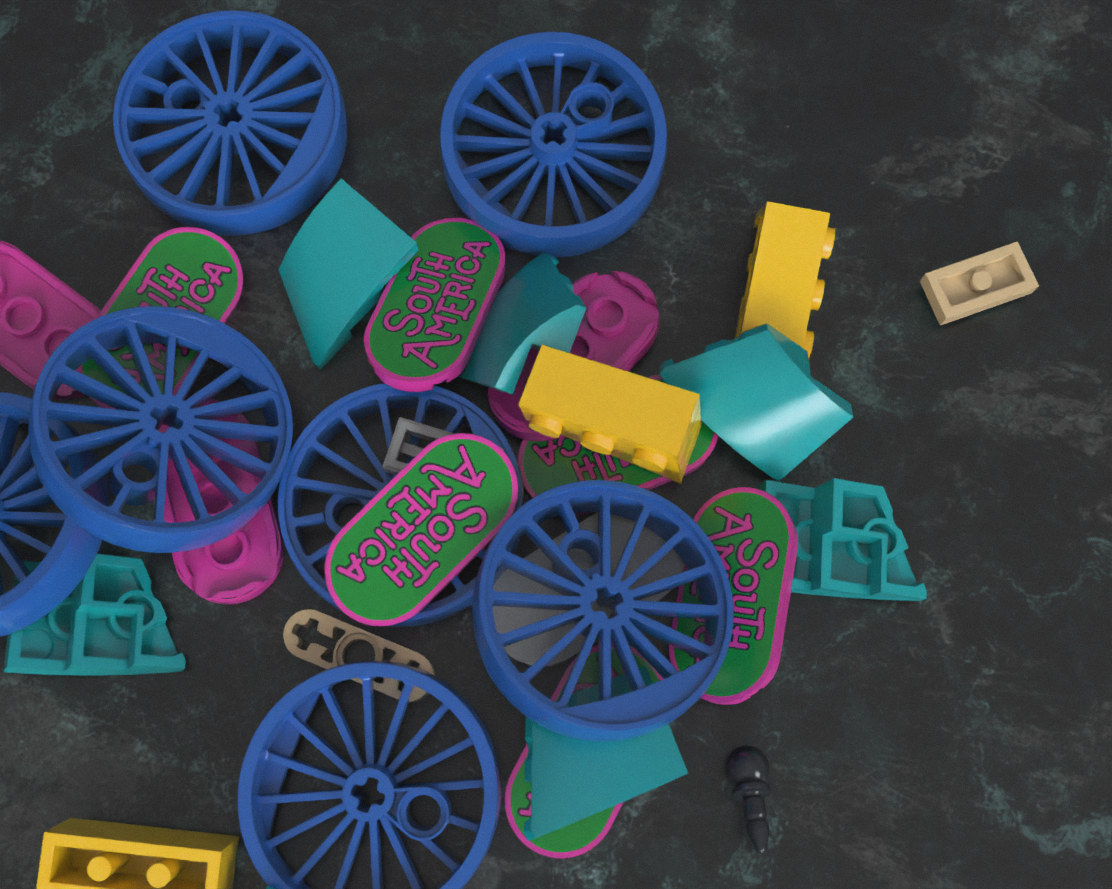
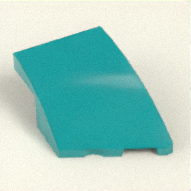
M340 179L309 215L292 241L279 267L280 276L312 362L319 370L353 337L350 330L379 301L384 291L383 286L419 251L417 242L343 179Z
M547 253L540 254L527 263L502 287L491 307L471 357L458 378L513 395L530 348L539 351L541 345H545L570 353L586 307L580 296L574 294L570 279L559 273L556 267L559 261L556 257Z
M768 323L745 331L736 339L721 340L707 345L705 352L675 364L672 359H669L659 366V375L667 384L700 394L701 420L712 431L752 464L778 482L853 418L852 407L849 402L811 377L807 351Z
M836 478L816 488L765 480L758 484L759 490L769 493L780 501L797 529L798 550L791 588L792 593L898 601H922L927 599L925 585L916 581L904 551L909 547L902 530L896 526L893 520V509L883 486Z
M97 554L83 579L57 607L33 624L7 635L3 672L89 676L182 672L185 669L186 660L183 653H178L166 626L167 616L161 602L154 597L151 591L152 582L142 559ZM22 560L30 573L41 563ZM14 575L13 588L21 583L16 575Z
M640 668L639 671L645 685L653 684L647 668ZM625 674L611 679V698L632 692ZM598 684L571 694L567 704L568 707L597 702ZM525 717V740L529 749L528 757L525 761V782L531 783V818L524 823L525 837L527 841L535 839L688 774L669 724L651 733L627 740L593 742L560 735Z

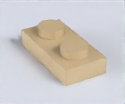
M1018 241L925 273L920 280L940 326L1032 294L1039 287Z

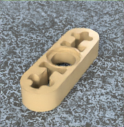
M306 609L295 613L289 618L284 627L283 639L287 649L294 656L324 669L346 664L345 652L352 643L363 640L371 643L375 650L374 661H385L386 650L396 652L391 658V662L407 665L417 662L419 663L418 668L435 675L430 661L420 653L316 610ZM313 621H319L317 631L336 640L338 629L346 632L335 645L333 662L330 663L324 659L331 651L326 647L311 643L307 650L301 649L303 639L297 636L300 626L309 628ZM384 677L383 683L379 684L373 679L374 690L398 700L400 699L402 681ZM360 678L351 679L355 682L362 684V680ZM414 686L409 703L418 702L427 697L429 693Z

